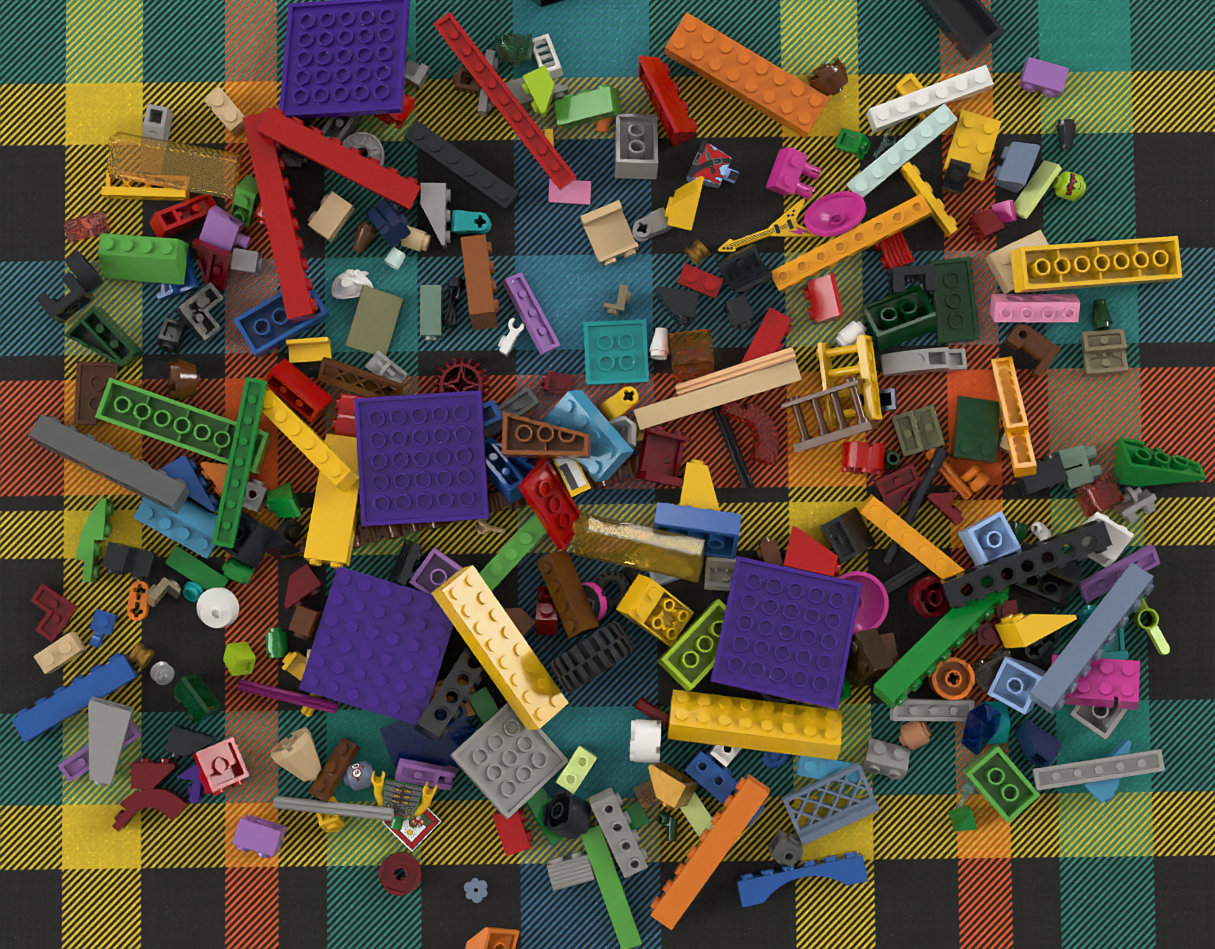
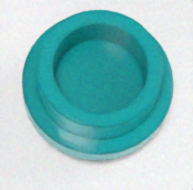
M187 582L184 585L183 595L189 601L195 602L203 594L202 587L198 583Z

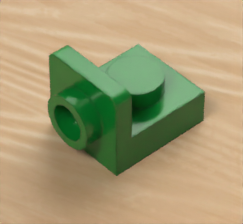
M841 128L834 148L853 154L862 160L864 154L868 152L870 144L868 138L863 133Z

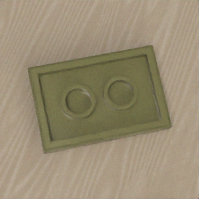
M363 285L344 346L372 355L380 351L386 356L403 298Z

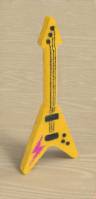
M801 199L771 224L769 228L734 241L729 239L718 248V252H735L736 248L770 236L816 237L817 235L812 234L807 228L796 222L805 200Z

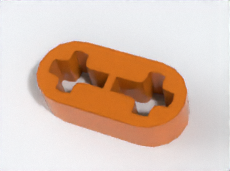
M136 581L130 587L127 614L134 621H141L148 615L147 592L151 587L147 582ZM141 584L142 588L146 591L141 593L140 600H138L139 593L136 592V588H139ZM138 602H140L139 609L143 610V613L136 617L133 609H136Z

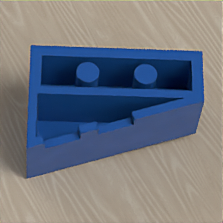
M489 437L485 440L487 477L505 499L512 504L523 497L518 486L535 466L529 463L526 458L504 457L502 455V444Z

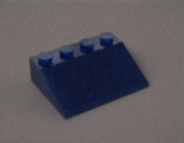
M455 699L449 701V703H455V702H456ZM461 703L458 708L461 710V713L455 722L453 720L449 722L447 726L450 730L445 738H439L437 743L414 730L416 725L404 721H397L380 728L384 744L395 767L397 768L400 758L444 767L448 765L458 767L459 765L450 754L475 732L465 704ZM434 714L437 720H445V717L442 714Z

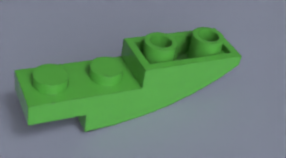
M102 498L92 510L83 527L76 554V560H84L82 582H96V578L100 576L98 557H101L102 545H99L100 540L108 541V537H111L112 525L110 524V516L114 512V504L111 503L112 499Z

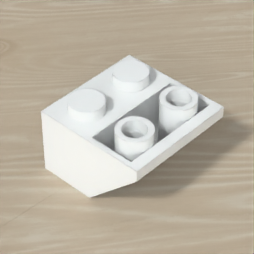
M1096 512L1083 524L1098 518L1103 520L1113 545L1108 546L1107 550L1102 553L1095 554L1093 552L1088 554L1087 557L1106 568L1118 558L1134 534L1129 532L1126 527L1111 521L1108 516ZM1089 536L1083 538V547L1089 545Z

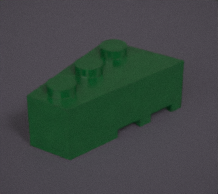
M92 306L64 335L122 367H130L144 353L102 307Z

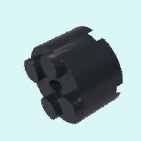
M566 790L555 792L551 796L553 799L550 804L546 803L543 809L542 822L549 831L566 839H575L581 834L587 833L590 827V802Z

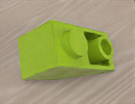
M544 65L522 76L524 83L521 84L526 96L530 94L533 100L531 106L535 114L540 113L542 118L546 117L555 90V84Z

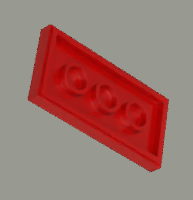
M541 458L519 484L518 488L558 550H564L585 524L586 520L548 459Z

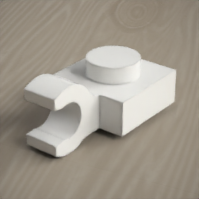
M514 318L510 319L508 323L510 332L507 336L503 335L498 344L501 347L499 349L500 353L507 357L518 335L525 327L522 323L518 329L513 328Z

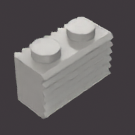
M583 850L573 852L571 857L565 859L562 856L550 859L551 863H547L553 891L595 880L588 854L583 853Z

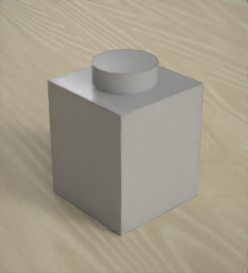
M234 248L230 269L238 273L259 276V271H262L264 267L262 255L256 251Z

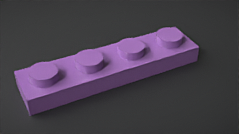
M522 272L504 279L502 284L540 355L561 346Z
M1150 544L1080 581L1078 588L1083 600L1087 603L1110 591L1131 563L1145 571L1159 565L1160 561L1155 547Z
M132 718L123 748L142 736L141 731ZM89 744L57 765L69 783L89 770Z

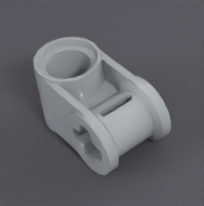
M664 207L653 211L634 223L632 234L635 240L644 242L674 227L667 225L668 217H665L666 211ZM639 227L646 229L645 234L638 232Z

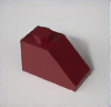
M983 208L972 212V216L968 219L977 243L996 236L1004 229L1003 223L991 208L985 211Z

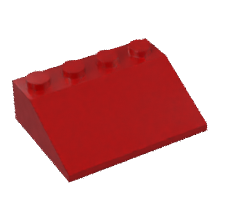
M640 56L638 57L637 75L672 146H678L696 137L697 124L694 118L690 119L687 111H689L685 100H681L678 95L680 90L675 81L672 82L669 77L671 72L667 63H662L658 57Z

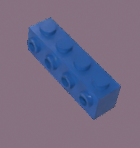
M699 750L684 767V770L723 804L729 794L733 796L737 791L735 786L740 778L734 780L730 776L732 771L723 764L721 766L717 765L714 762L716 758L708 750L705 752ZM763 804L747 824L748 827L765 809Z

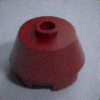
M928 576L916 581L909 591L911 605L920 615L926 618L939 617L950 607L947 606L948 604L939 580L942 579L937 576Z

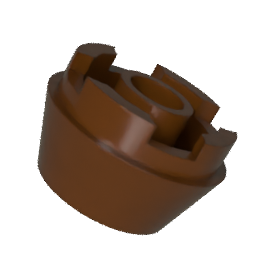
M835 57L833 59L835 62L831 64L826 61L814 69L815 75L806 77L810 83L809 86L826 96L831 94L834 96L843 90L842 87L848 82L845 63H842L839 57Z
M180 359L169 361L168 370L171 371H169L168 394L170 399H178L180 401L196 395L197 386H200V374H197L196 365Z

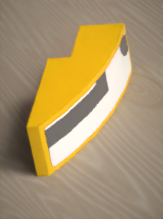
M552 458L571 497L591 488L575 458Z

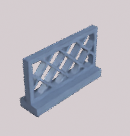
M859 762L781 797L802 845L880 810ZM858 770L859 777L856 782L847 780L850 773ZM834 780L841 782L837 791L828 789L830 782ZM845 784L854 786L850 796L841 793ZM859 788L866 790L868 796L864 798H855ZM815 789L821 791L818 800L808 798L811 791ZM825 793L835 795L831 805L822 802ZM839 797L848 799L846 806L842 808L836 807ZM795 798L802 800L798 809L790 807L788 802ZM806 801L816 804L812 814L803 811ZM820 806L829 808L825 816L816 815ZM800 815L810 817L807 824L801 827L798 826L797 822Z

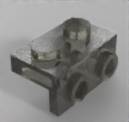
M999 648L991 653L992 657L986 661L981 659L973 664L975 681L982 693L990 689L1006 656L1012 658L1009 649L1002 650V648Z

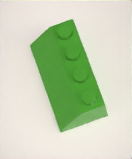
M101 233L98 256L105 279L184 285L189 244L172 238Z

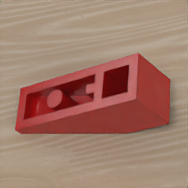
M207 192L155 212L149 223L157 237L168 238L205 219L209 209L215 205L217 206L211 193Z

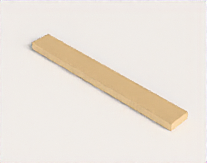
M792 360L635 409L634 413L639 429L643 430L802 379L796 360Z

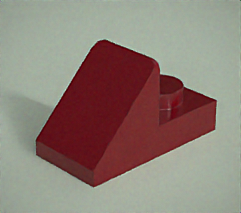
M959 492L932 493L925 496V499L955 526L964 520L961 516V510L954 505H949Z

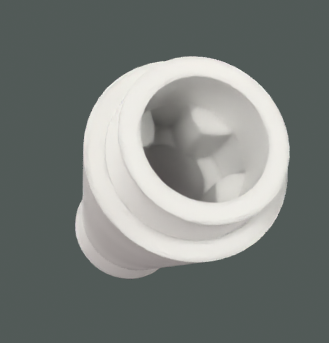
M655 328V334L649 349L650 357L653 359L665 360L667 355L670 354L668 330L666 328Z

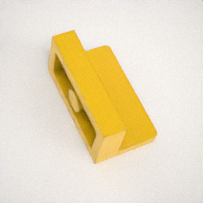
M328 337L286 340V345L289 348V362L291 364L322 362L323 357L332 359L331 340Z

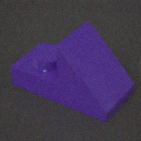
M197 763L177 776V778L193 781V783L189 784L187 795L190 796L189 802L193 803L201 802L204 792L198 776L201 773Z

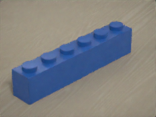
M118 653L110 657L108 664L104 666L99 664L90 669L91 674L86 677L83 675L78 676L71 681L73 683L67 688L62 686L53 691L54 696L49 699L43 697L36 701V706L29 710L27 707L16 713L18 717L13 719L12 722L23 741L28 742L87 708L89 700L93 696L102 699L139 677L140 675L134 664L128 660V654L120 655Z

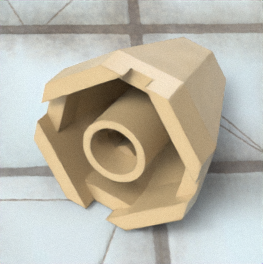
M307 727L291 733L292 737L289 739L287 737L282 739L271 750V757L277 764L302 781L309 780L312 782L318 777L322 766L311 732Z

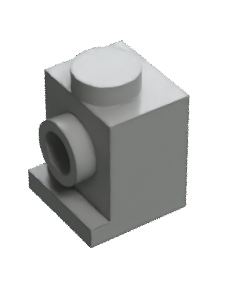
M253 479L252 482L248 481L243 507L261 513L267 492L269 491L268 488L264 487V482ZM253 490L257 494L255 498L250 497V492Z

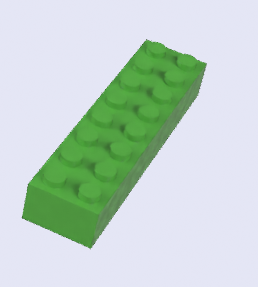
M109 378L95 418L227 464L229 462L236 421ZM259 429L250 472L256 474L260 473L273 437L272 434Z

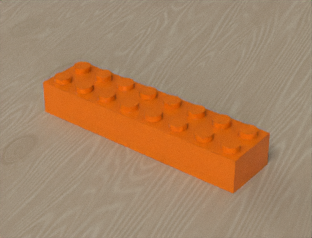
M687 12L665 46L664 54L805 139L830 99L828 96Z

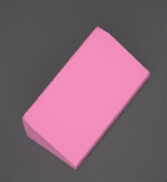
M549 180L550 203L590 205L591 181L574 180L559 191L552 180Z

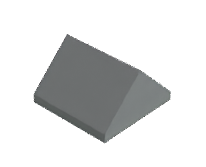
M1114 698L1113 708L1076 705L1070 715L1088 730L1107 740L1128 709H1119L1118 698Z

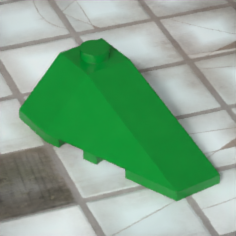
M1122 437L1117 439L1114 472L1119 484L1140 487L1204 481L1206 479L1201 464L1177 454L1174 457L1163 453V449L1156 447L1153 450L1145 447V443L1139 440Z

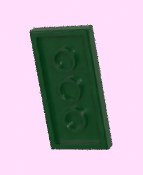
M971 257L929 261L928 265H936L937 291H932V303L937 315V344L980 340Z

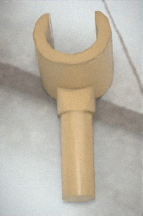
M477 519L480 525H475V528L479 534H485L488 531L505 533V529L488 525L485 519Z

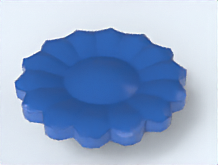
M765 751L762 757L763 764L767 768H780L789 760L790 754Z

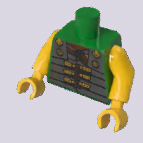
M373 771L371 778L378 806L394 809V818L390 821L389 828L402 830L404 819L412 820L414 817L420 816L430 806L438 788L435 785L434 789H430L428 781L424 786L395 781L394 778L390 777L385 778L384 771H382L381 777H377L375 771Z

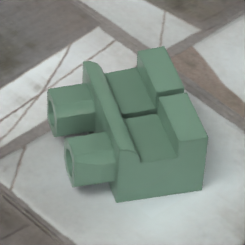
M1080 445L1054 452L1055 456L1060 455L1065 469L1079 465L1077 468L1066 471L1068 480L1063 481L1065 490L1091 483L1094 479L1103 475L1099 464L1090 467L1088 463L1089 458L1097 456L1095 446L1084 447Z

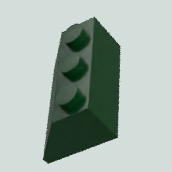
M920 284L908 288L904 292L895 293L861 306L870 336H872L878 351L937 330V315Z

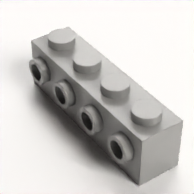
M612 787L589 797L591 808L624 877L627 878L648 868L646 860L649 857L645 848H640L637 843L640 841V837L636 829L631 830L629 826L632 820L628 812L622 811L620 805L623 804L619 792L614 793Z

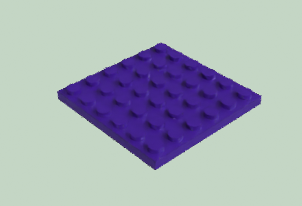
M330 0L289 3L279 109L285 112L284 116L292 119V116L298 119L403 113L411 0Z
M481 390L354 398L362 526L490 518Z
M737 556L710 682L837 710L863 583Z
M337 567L299 689L416 725L430 704L454 625L431 594L344 567Z

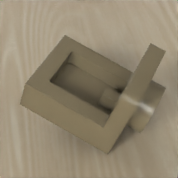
M620 284L617 305L604 303L603 310H607V314L619 315V313H624L625 304H630L632 293L628 291V285Z
M164 577L158 585L153 584L148 590L147 603L155 607L167 592L178 599L181 593L179 584L172 579L168 580Z

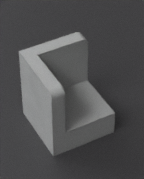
M408 60L406 63L405 82L421 90L431 73L429 67L423 63L418 65Z

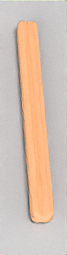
M790 347L677 384L675 389L678 396L793 360L796 355L794 349Z

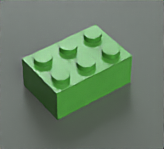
M994 744L962 771L990 806L1007 823L1012 821L1040 796L1000 747Z

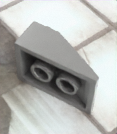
M626 113L617 115L615 117V178L656 179L658 170L657 115Z

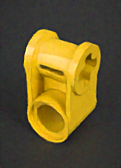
M624 387L602 403L599 408L609 421L616 419L619 416H623L626 411L638 402V393L633 387ZM625 392H628V393H632V392H633V393H634V395H633V399H634V400H633V401H630V400H626V401H625V400H624L625 397H626V396H625Z

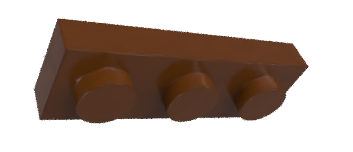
M342 737L308 793L327 803L345 775L348 766L351 765L359 752L360 747Z

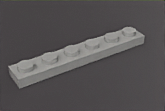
M1161 749L1032 769L1036 790L1165 771Z

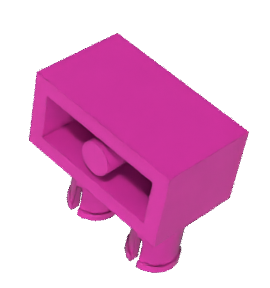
M791 147L779 149L766 188L782 196L796 193L805 199H810L813 195L810 191L814 192V187L800 182L799 178L801 174H804L816 180L820 175L816 172L821 173V168L806 162L808 155Z

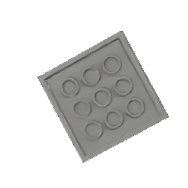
M508 702L450 754L453 760L505 819H509L569 762L541 728L527 730Z

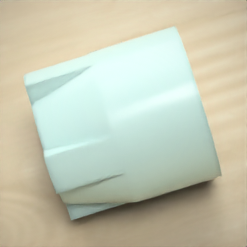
M393 247L384 262L391 268L398 270L406 256L403 252Z

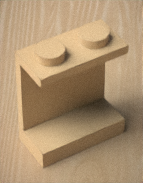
M619 200L580 216L600 265L605 264V266H609L617 262L616 259L624 256V258H628L636 254L639 246L634 240Z

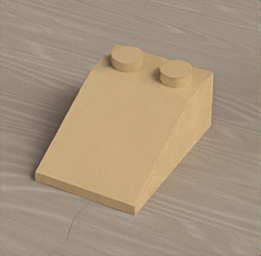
M1041 230L989 254L985 258L1003 294L1014 291L1010 251L1019 247L1049 245Z

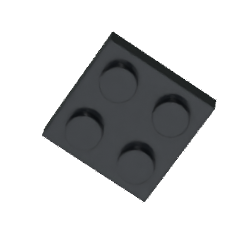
M408 539L404 540L389 578L403 585H406V582L411 580L414 573L412 569L414 563L419 561L422 550H420L421 545Z

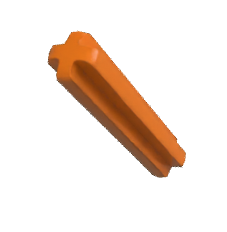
M935 448L930 449L925 454L929 461L936 450ZM945 460L942 467L938 470L939 473L956 492H959L963 500L969 499L973 495V491Z

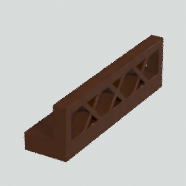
M327 357L322 359L318 380L365 397L400 396L404 394V390H402L404 384Z

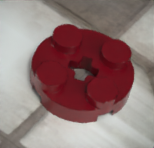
M392 853L380 865L379 879L387 892L393 895L402 896L410 893L417 888L421 881V864L410 853ZM403 868L406 877L402 876L401 879H398L395 870Z

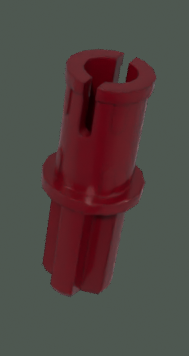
M640 697L634 708L650 717L649 720H661V725L668 729L669 715L660 710V706L656 707L643 697Z

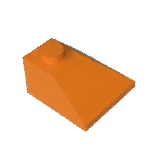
M485 927L467 941L465 949H515L520 931L516 929Z

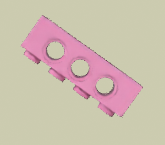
M991 294L990 315L994 322H1078L1080 301L1075 294Z

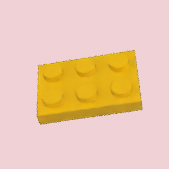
M961 110L943 170L946 171L950 158L971 164L967 178L983 182L1001 121Z

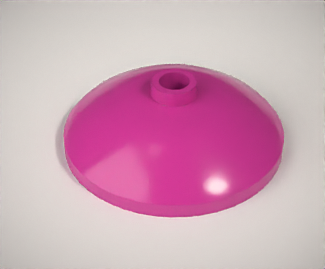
M849 191L834 192L819 198L807 209L804 223L808 231L817 236L834 237L842 235L860 223L866 213V204L864 199L857 193Z
M861 571L847 572L837 577L863 583L852 635L856 632L879 627L884 621L889 607L888 595L883 584L873 575Z

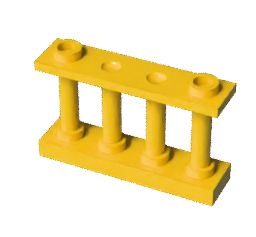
M856 336L857 342L855 344L830 348L828 343H817L816 356L820 362L823 391L834 387V377L859 373L866 382L857 386L859 395L862 394L864 396L865 404L863 408L866 418L868 417L870 421L882 420L872 336ZM856 352L859 354L860 363L858 365L832 369L831 357ZM849 388L838 392L839 398L851 396ZM830 395L824 396L825 421L827 426L837 427L839 425ZM855 408L843 410L845 418L857 416Z

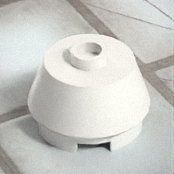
M222 587L212 588L205 591L199 597L197 613L206 625L212 628H223L236 620L239 614V603L230 590Z

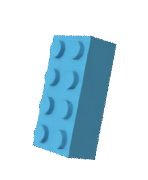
M582 390L568 391L543 420L551 425L590 435L591 459H575L595 482L608 480L634 452Z

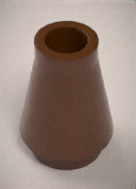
M362 221L361 225H358L352 249L363 254L376 237L377 228Z

